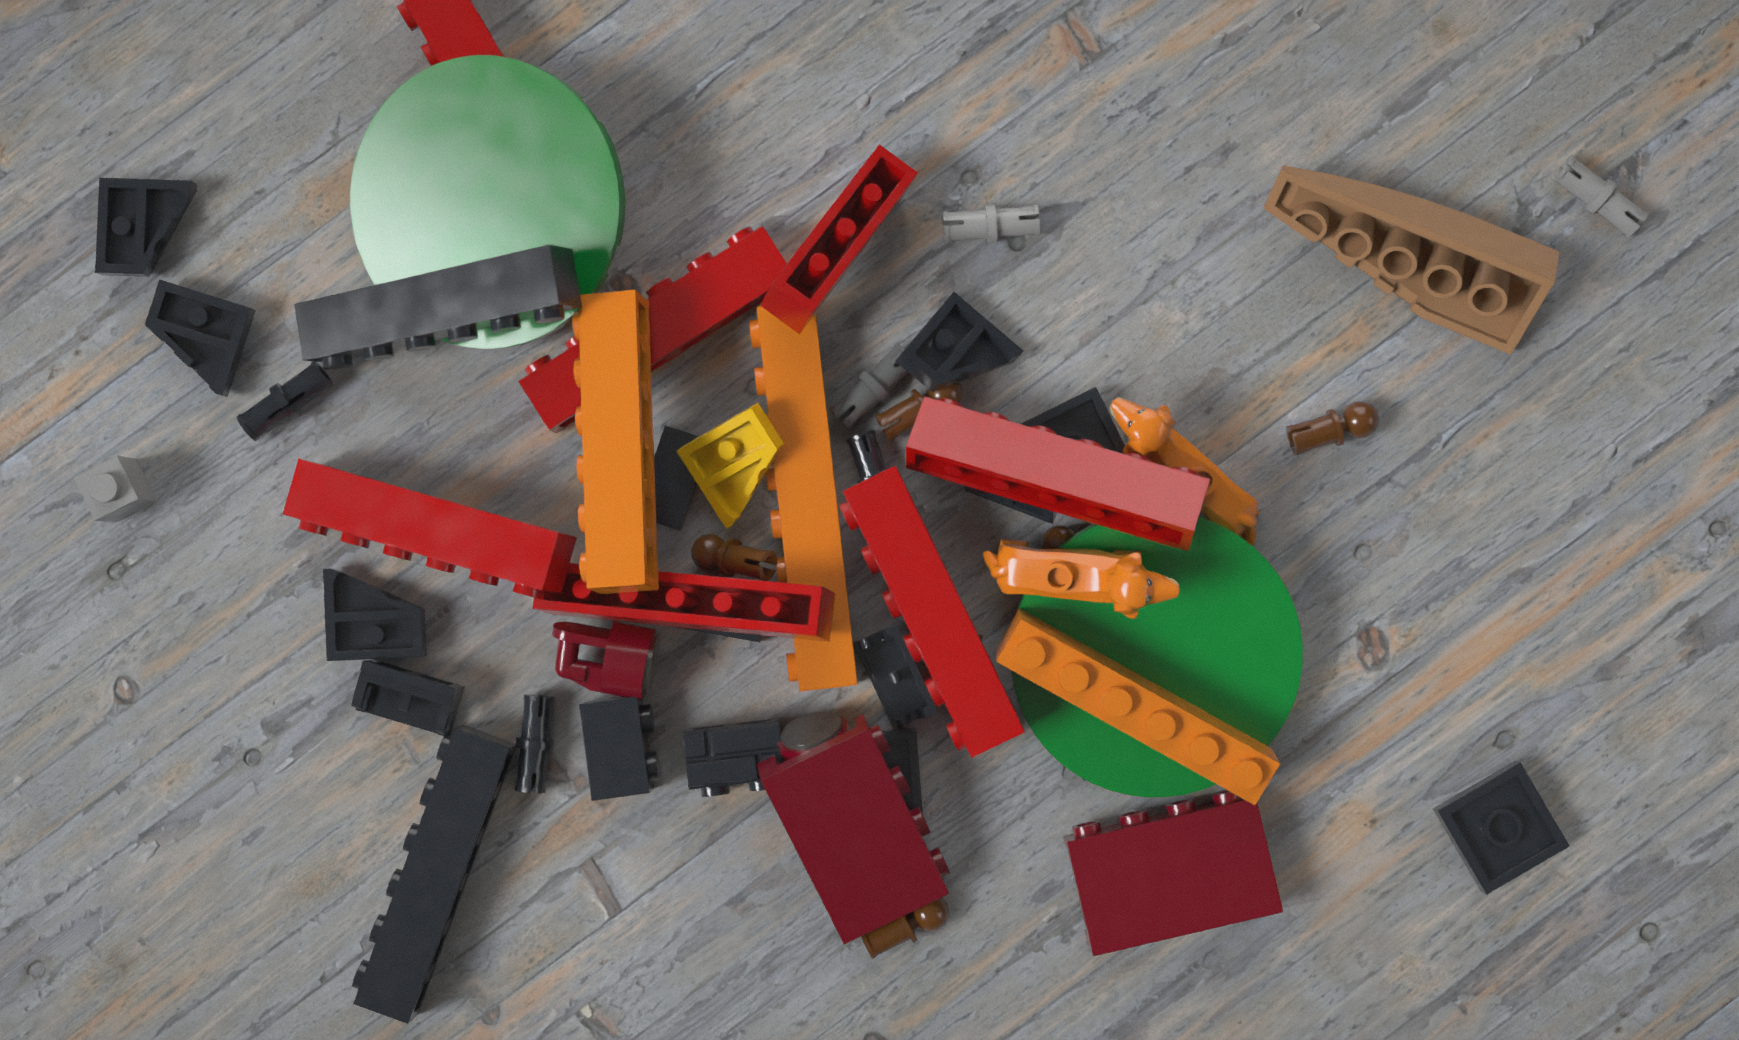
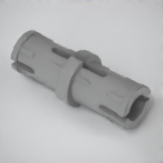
M1573 155L1560 166L1562 170L1556 171L1552 177L1554 182H1558L1585 203L1583 209L1590 214L1597 212L1623 232V235L1627 238L1640 227L1637 223L1639 221L1644 222L1649 214L1615 190L1617 184L1611 179L1602 180L1576 160V157Z
M995 204L985 205L984 210L942 212L944 243L986 238L987 243L997 242V237L1039 236L1040 219H1037V216H1039L1038 205L995 209Z

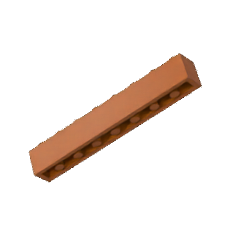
M758 306L756 307L758 319L749 320L752 349L761 348L763 367L754 368L757 396L766 395L768 414L766 416L784 443L766 473L768 491L777 490L779 509L770 510L773 539L782 538L784 557L777 558L778 582L823 586L835 593L830 642L793 638L795 652L786 653L789 682L798 681L799 692L854 686L858 682L816 313L803 331L798 334L763 307Z

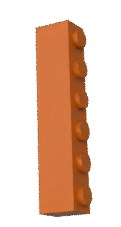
M636 290L580 295L582 307L578 308L579 311H574L572 317L573 332L575 338L580 343V358L574 361L575 382L577 387L581 388V406L576 408L575 424L578 434L582 436L583 455L577 457L576 468L578 480L581 484H584V503H581L578 508V523L581 532L585 533L586 552L581 553L579 559L580 575L583 582L587 583V589L600 594L659 590L649 301Z
M1019 608L996 648V662L1253 805H1256L1280 766V762L1272 748Z

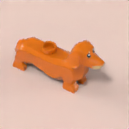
M1121 397L1114 399L1110 405L1111 414L1129 438L1123 449V454H1141L1153 463L1170 468H1189L1198 473L1199 476L1210 479L1200 514L1208 520L1221 524L1242 536L1245 541L1253 546L1257 535L1256 525L1258 521L1256 518L1260 513L1258 511V502L1230 480L1212 461L1172 428L1176 421L1173 419L1168 406L1162 405L1154 410Z
M1001 539L998 556L989 550L983 553L984 562L989 568L991 576L997 580L998 586L1005 594L1039 595L1061 599L1113 603L1115 612L1123 613L1131 619L1137 617L1139 608L1177 598L1180 592L1179 584L1174 579L1146 570L1142 565V551L1116 549L1114 553H1109L1096 549H1034L1028 547L1029 541Z

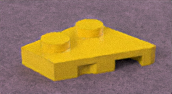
M757 402L683 445L677 450V453L727 529L739 520L784 443Z

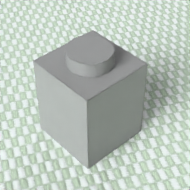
M115 456L74 477L94 521L117 522L157 502L138 460L134 458Z

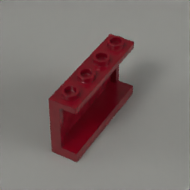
M863 714L854 718L857 725L855 728L779 764L774 755L757 764L760 780L843 944L851 942L949 894L943 879L944 876L950 874L939 847L929 850L923 836L931 833L919 806L912 810L909 809L903 797L911 792L899 765L892 769L889 768L883 754L891 751L879 724L870 728Z
M1222 790L1213 793L1214 801L1195 805L1194 799L1179 800L1166 804L1167 812L1148 816L1147 810H1137L1119 815L1120 823L1101 827L1100 821H1090L1072 826L1073 834L1063 836L1069 854L1086 927L1084 931L1088 948L1092 955L1098 956L1282 913L1283 908L1258 802L1256 805H1253L1228 790Z

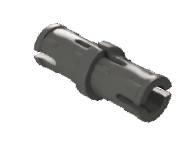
M896 343L894 348L869 373L864 370L858 376L860 382L835 406L829 409L838 419L851 406H854V410L841 422L848 430L852 431L854 426L879 401L884 404L890 398L888 392L908 374L900 365L897 368L894 367L895 360L905 350L899 343Z

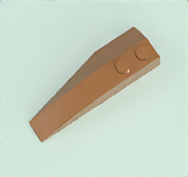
M1283 165L1263 207L1311 242L1320 241L1336 252L1335 258L1347 267L1351 268L1354 265L1374 279L1373 285L1386 294L1392 291L1411 304L1409 310L1421 318L1510 355L1555 283L1559 251L1469 214L1379 185Z

